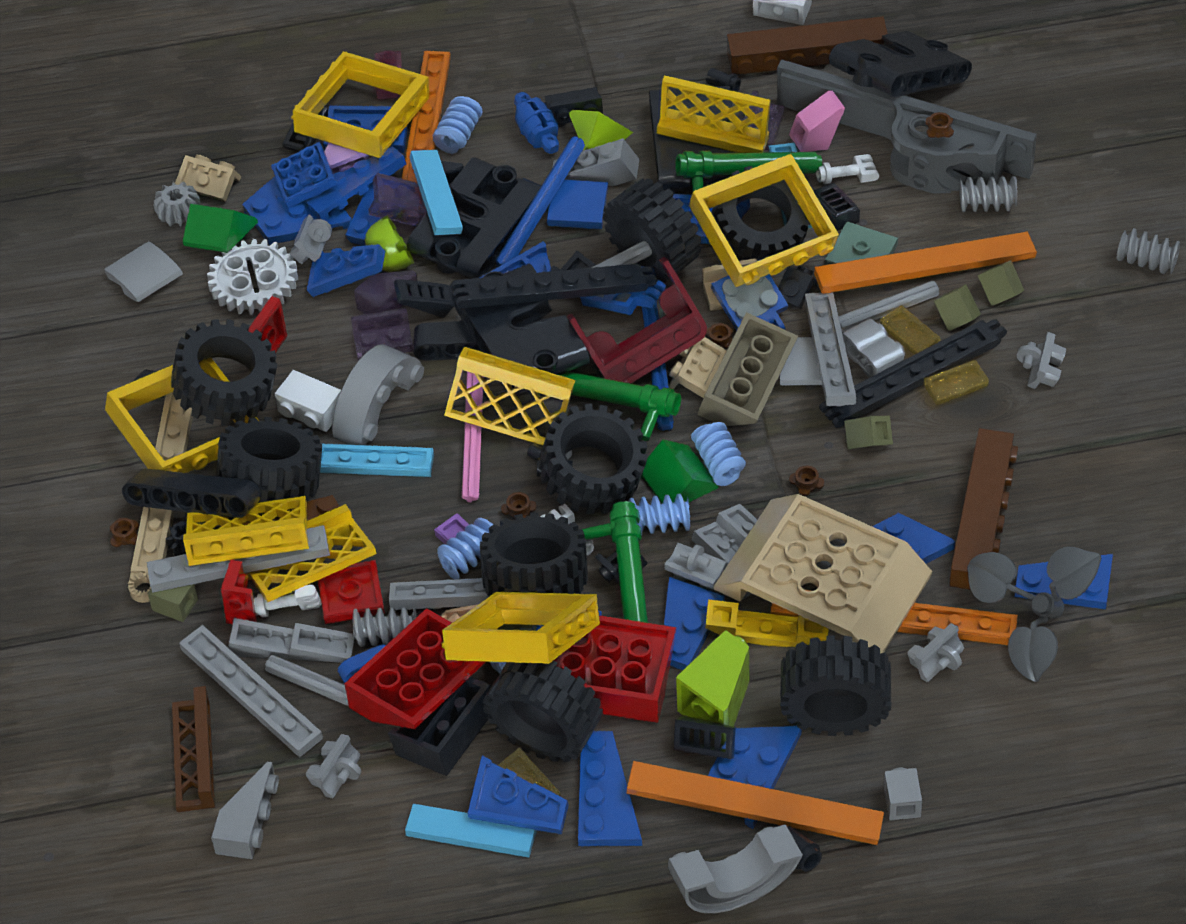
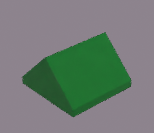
M190 204L182 242L187 247L228 253L258 223L256 217L235 210Z
M664 439L647 458L641 476L654 495L658 497L661 504L665 495L670 496L672 503L675 502L677 494L682 495L684 502H686L687 497L688 502H691L719 488L689 445Z

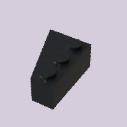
M470 677L415 729L401 727L398 730L396 727L388 732L396 756L447 776L488 721L487 717L489 714L484 713L483 707L485 704L483 701L491 688L490 684Z

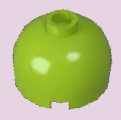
M388 215L370 226L365 235L366 245L379 244L385 250L382 270L397 272L414 264L411 253L407 251V245L402 236L400 237L396 231V226Z

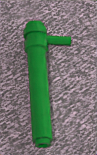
M684 151L683 154H677L675 170L677 176H683L684 179H692V190L695 191L703 188V178H711L713 175H732L737 170L742 173L745 167L752 166V168H755L788 154H792L803 174H815L819 171V167H822V157L820 154H816V152L712 153L711 151H699L698 154H695L693 151Z
M574 372L559 373L560 376L576 380L571 393L573 396L638 408L641 412L647 413L641 428L643 433L642 440L644 441L650 440L658 416H676L681 406V395L676 393L674 389L664 387L661 390L655 385L646 384L645 386Z
M618 502L612 506V511L609 515L610 523L582 530L586 540L608 535L612 536V542L616 545L623 619L648 623L639 543L642 539L641 527L637 525L640 522L639 510L636 509L633 502Z

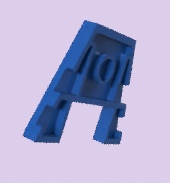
M273 177L242 204L245 214L257 218L258 223L255 227L263 238L267 239L269 245L274 242L282 243L295 240L303 220L308 215H311L313 220L318 219L304 201L288 208L276 177ZM334 208L328 212L329 218L325 221L331 225V228L343 226V230L349 228L352 219L344 208L341 210Z

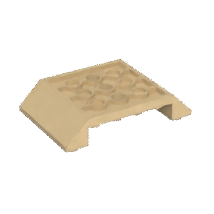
M800 494L770 500L715 583L714 590L740 602L748 591L839 634L852 637V642L857 643L860 639L868 641V647L875 644L880 648L881 654L887 649L930 579L932 570L906 541ZM841 539L846 544L842 547H835L830 542ZM821 561H827L832 566L828 569H821L816 564ZM812 583L818 588L814 591H805L802 586Z

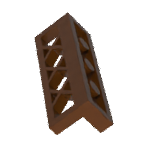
M206 686L193 688L194 700L172 702L177 812L215 808L211 712ZM194 710L195 718L189 724L180 719V712ZM189 734H192L196 737V744L188 750L181 745V742ZM190 760H193L197 763V771L190 777L182 771V768ZM191 786L198 789L200 799L183 801V794Z

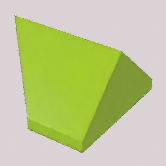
M572 110L569 113L578 138L584 141L585 147L583 150L595 148L623 138L625 140L634 133L598 111Z

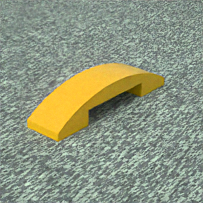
M708 599L705 628L719 635L727 630L732 635L741 637L747 643L779 647H796V644L800 642L809 645L811 638L818 637L820 641H826V636H828V628L800 615L792 617L738 610L739 603Z

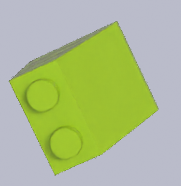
M725 630L676 677L677 712L683 716L695 717L734 727L749 684V646L744 639L734 636ZM711 732V736H712L714 739H715V732ZM722 733L721 744L724 745L726 742V734Z

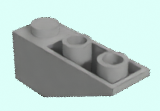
M624 138L608 142L604 145L582 151L565 180L608 182V186H616L637 179L639 158Z
M267 761L219 810L211 837L216 854L253 859L255 849L261 847L263 841L262 825L264 820L268 821L270 817L271 802L269 801L271 794H276L279 784V776L275 775L272 762Z

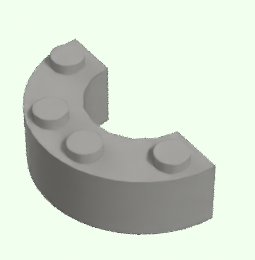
M382 344L370 349L355 365L341 390L333 417V437L350 445H366L368 441H372L378 431V418L381 408L388 400L391 391L396 386L409 391L415 382H419L424 374V367L417 358Z
M785 824L774 828L766 827L756 833L753 840L743 850L728 856L724 860L704 861L699 850L689 853L681 852L669 858L668 868L683 898L691 909L701 913H720L749 904L775 889L794 871L803 854Z

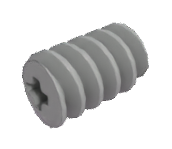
M1004 176L1000 177L998 184H996L994 177H989L986 185L982 177H978L975 185L971 177H967L964 185L960 179V207L962 212H966L968 204H971L973 212H977L979 204H982L984 212H988L990 204H993L996 212H999L1001 204H1004L1006 211L1010 212L1012 204L1017 206L1016 177L1012 176L1009 184H1007Z
M1133 228L1129 235L1126 234L1125 230L1118 246L1116 258L1118 261H1122L1127 255V262L1129 264H1133L1138 258L1139 267H1144L1149 261L1150 270H1155L1159 265L1160 273L1165 274L1170 268V274H1172L1179 255L1180 241H1176L1173 247H1169V238H1165L1162 244H1158V235L1156 234L1151 241H1148L1146 231L1138 238L1137 229Z
M402 607L400 616L396 615L394 608H390L388 616H384L382 608H378L375 617H372L369 608H366L363 617H360L358 610L354 609L352 620L354 639H357L360 647L366 646L368 638L372 646H377L380 638L382 643L387 645L392 640V637L394 639L416 618L415 607L412 616L408 615L406 607Z

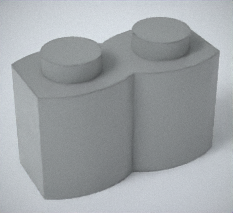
M870 318L842 333L847 355L855 363L859 364L869 378L904 360L905 351L902 345L888 337L887 331L882 324H877Z

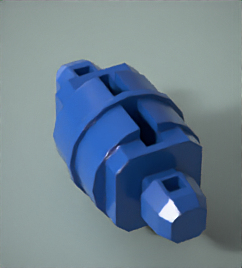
M525 92L517 93L514 99L516 106L515 121L520 129V133L525 136L533 148L542 147L549 154L556 153L559 150V141L557 139L559 127L553 113L540 98L535 97L531 99Z

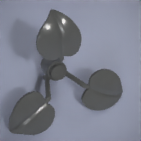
M1063 547L1057 550L1050 557L1047 565V574L1053 580L1049 585L1051 594L1041 592L1037 595H1033L1010 584L1017 575V568L1014 562L1007 556L1000 553L987 552L979 554L970 560L968 565L969 585L977 599L985 603H996L1004 598L1007 589L1032 600V610L1036 615L1040 616V618L1031 623L1030 628H1016L1008 642V652L1012 663L1029 680L1034 682L1040 680L1043 673L1053 663L1058 650V641L1055 634L1047 627L1037 626L1041 623L1046 624L1048 619H1057L1063 614L1064 603L1061 598L1074 599L1087 590L1098 572L1101 562L1100 554L1076 547Z

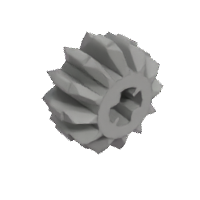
M172 182L171 186L162 185V191L156 192L153 205L161 222H167L169 226L175 223L182 226L183 222H187L190 204L200 205L201 203L193 186H187L185 182L179 185Z

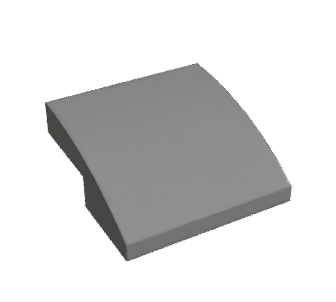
M149 241L104 269L107 277L119 284L124 294L136 302L141 301L183 274L181 269L167 254Z
M812 337L797 338L780 373V385H822Z
M741 504L719 512L716 522L695 530L691 540L695 544L704 547L706 554L724 560L728 565L757 522V519Z

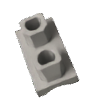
M308 215L303 220L294 242L295 246L291 249L290 255L300 264H303L308 258L315 262L320 258L326 241L331 237V225L322 219L313 220V217Z
M1047 332L1044 342L1038 344L1037 347L1036 343L1029 342L1028 345L1021 346L1018 349L1017 359L1023 363L1024 368H1031L1028 387L1035 389L1039 383L1054 387L1060 379L1062 370L1049 365V362L1059 366L1065 357L1066 348L1054 343L1056 335Z
M677 543L672 556L666 561L664 566L665 570L673 573L674 578L682 581L689 579L699 583L701 588L713 591L715 583L727 567V562L704 553V547L696 544L691 548Z
M952 623L945 629L935 626L928 632L927 646L923 648L919 645H914L908 651L910 664L918 668L922 680L929 682L944 668L948 667L956 670L961 666L962 660L959 655L963 652L964 646L958 637V626Z
M341 734L336 742L326 741L321 749V755L324 758L321 765H311L306 772V777L310 783L319 787L325 797L333 799L347 778L356 780L361 775L362 771L357 765L361 755L351 745L349 735Z

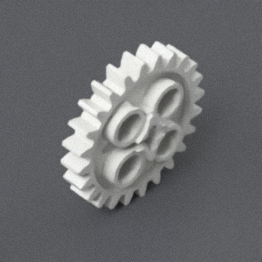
M253 239L249 245L242 240L240 247L235 245L230 252H222L223 257L215 256V264L209 265L210 272L207 273L209 290L212 292L213 299H218L219 306L227 304L228 311H232L237 307L238 314L248 309L250 315L253 314L254 309L261 311L271 296L279 298L281 304H284L283 296H292L291 289H296L295 281L298 280L296 261H293L290 253L287 254L286 247L278 249L277 242L268 246L267 239H264L261 244H257L256 239ZM247 260L252 262L259 289L258 293L254 292Z

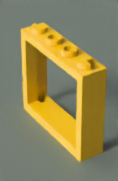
M343 51L336 61L331 63L330 68L324 75L319 77L318 82L312 89L306 92L305 97L299 104L295 105L293 115L291 116L294 132L381 158L429 99V77ZM347 79L401 95L372 131L318 115Z
M792 154L695 190L689 203L690 209L735 287L743 284L751 285L768 274L772 276L779 274L786 267L793 264L799 266L818 254L824 256L834 249L839 236ZM785 180L818 238L742 267L709 209Z
M212 358L199 362L201 369L210 377L230 382ZM173 365L107 392L105 411L148 469L188 473L194 469L200 470L208 463L217 460L220 437L164 461L128 412L174 391V388H171ZM247 415L244 423H248L249 417Z
M495 592L442 630L444 641L441 644L443 649H445L446 660L549 664L600 624L597 594ZM503 624L544 625L537 631L496 630Z

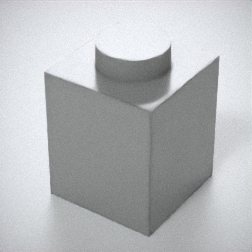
M899 767L891 771H885L884 793L889 820L921 817L922 796L917 769Z

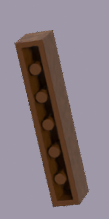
M884 16L727 34V54L731 74L735 73L738 75L777 70L781 60L805 67L830 64L829 56L836 45L861 39L883 45L882 35H887L888 32Z
M979 428L951 567L950 587L971 590L968 578L970 560L982 553H999L1001 539H996L997 533H1003L1005 516L1000 514L1001 509L1007 510L1010 492H1005L1006 486H1012L1014 469L1009 468L1010 463L1016 464L1018 446L1013 445L1014 433Z

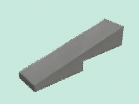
M234 618L228 648L238 657L269 658L271 655H275L287 660L342 663L351 658L354 636L352 633L295 623L294 629Z

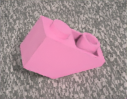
M827 91L796 115L789 136L800 152L828 150L845 107L833 91Z

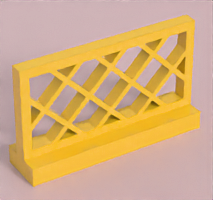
M664 75L657 134L738 153H764L769 139L768 121L771 100ZM669 87L678 88L682 94L676 96ZM696 94H704L709 100L702 102ZM688 98L695 106L688 109L681 101ZM722 100H730L735 106L728 108ZM675 105L680 111L669 109L668 107ZM715 105L721 113L715 115L708 107ZM749 106L763 108V111L755 114ZM701 111L706 117L695 115V113ZM742 111L748 118L741 121L734 113ZM727 117L732 123L721 121V119ZM754 123L758 129L747 126Z
M464 347L459 355L444 416L543 445L545 437L540 436L535 427L547 421L551 424L554 421L553 418L557 417L560 413L564 412L566 414L576 380ZM463 370L475 374L479 383L467 389L461 380ZM494 380L502 382L507 390L494 397L487 385ZM459 387L462 392L457 394V390ZM482 387L489 400L477 406L470 393ZM521 389L530 390L535 400L522 406L515 392ZM510 395L517 409L504 414L497 401ZM465 396L472 408L463 413L453 410L455 400ZM550 397L563 400L561 409L552 414L549 413L543 403L544 400ZM491 404L500 416L493 421L486 420L480 410ZM538 404L545 417L533 423L525 410ZM518 413H521L528 425L520 430L513 428L508 418Z
M306 496L260 502L246 516L234 518L233 520L228 519L231 517L187 513L186 534L183 535V542L189 566L309 549ZM277 516H278V517H281V518H280L279 520H277V521H273V520H272V519L276 518ZM246 521H250V522H251V523H249L248 525H242V524L245 523ZM217 525L222 526L216 530L213 529Z
M346 504L307 521V529L325 526L330 556L316 558L314 563L301 561L245 573L248 575V580L253 581L267 603L377 554L374 545L352 518L350 509ZM334 545L343 546L342 550H331ZM353 546L364 547L358 551H350ZM326 558L336 559L335 561L328 564L323 563ZM279 569L289 570L287 575L277 574ZM299 570L308 571V573L302 576L296 575ZM271 583H281V585L268 590Z

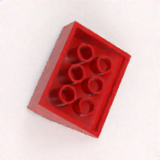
M426 608L344 683L349 708L372 722L415 729L486 661L446 660L445 649H443L441 644L444 641L442 630L452 622Z
M599 615L600 624L553 661L557 662V667L561 669L567 667L572 670L571 675L577 678L580 676L586 681L584 686L586 688L591 687L595 691L593 698L600 699V708L603 709V714L658 723L665 698L676 627Z

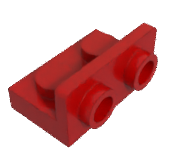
M230 560L221 587L226 623L232 625L234 618L257 622L253 591L247 588L248 575L244 574L242 561Z

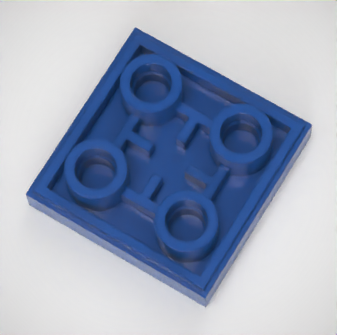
M320 142L271 165L288 208L338 185Z
M564 180L550 202L547 225L602 229L603 214L605 213L603 209L606 206L608 182Z

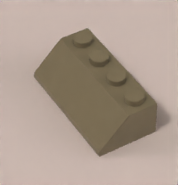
M746 312L704 395L697 415L714 423L722 422L726 426L757 423L798 335Z

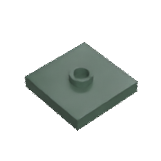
M846 222L837 238L834 249L825 259V265L893 254L898 245V238Z

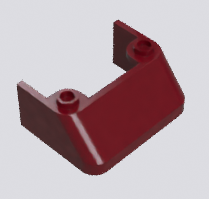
M665 257L659 259L673 283V285L663 290L659 298L660 307L665 316L617 345L613 337L605 331H596L586 337L572 313L567 316L605 379L631 384L698 343L706 335L707 326L704 319Z

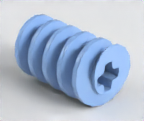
M464 96L455 97L451 100L449 107H447L433 134V141L440 150L454 154L459 149L465 147L471 132H473L483 113L480 104Z
M715 422L695 429L691 434V439L704 460L710 475L713 477V481L719 486H728L734 483L739 478L740 472L744 469L746 461L741 457L739 449L736 448V443L727 431V426L722 422Z
M677 494L675 502L672 503L670 496L665 495L661 504L658 497L653 496L651 505L648 504L645 497H641L639 506L636 505L633 498H629L628 502H633L636 509L639 510L640 522L637 525L641 527V534L644 526L648 527L650 534H654L656 525H659L662 533H666L668 524H671L674 532H677L680 523H683L686 531L690 530L688 497L686 502H684L682 495Z
M477 518L474 521V525L466 526L465 531H459L456 534V538H450L446 544L438 547L439 561L451 578L454 580L460 578L458 569L463 574L468 573L469 569L466 563L472 567L478 565L475 556L481 559L480 542H482L484 532L489 533V527L493 525L491 522L484 518Z

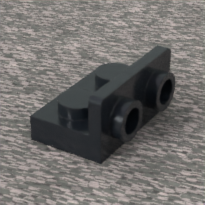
M597 87L545 96V104L553 113L558 124L572 122L569 115L572 110L598 111L603 114L602 97L598 94Z

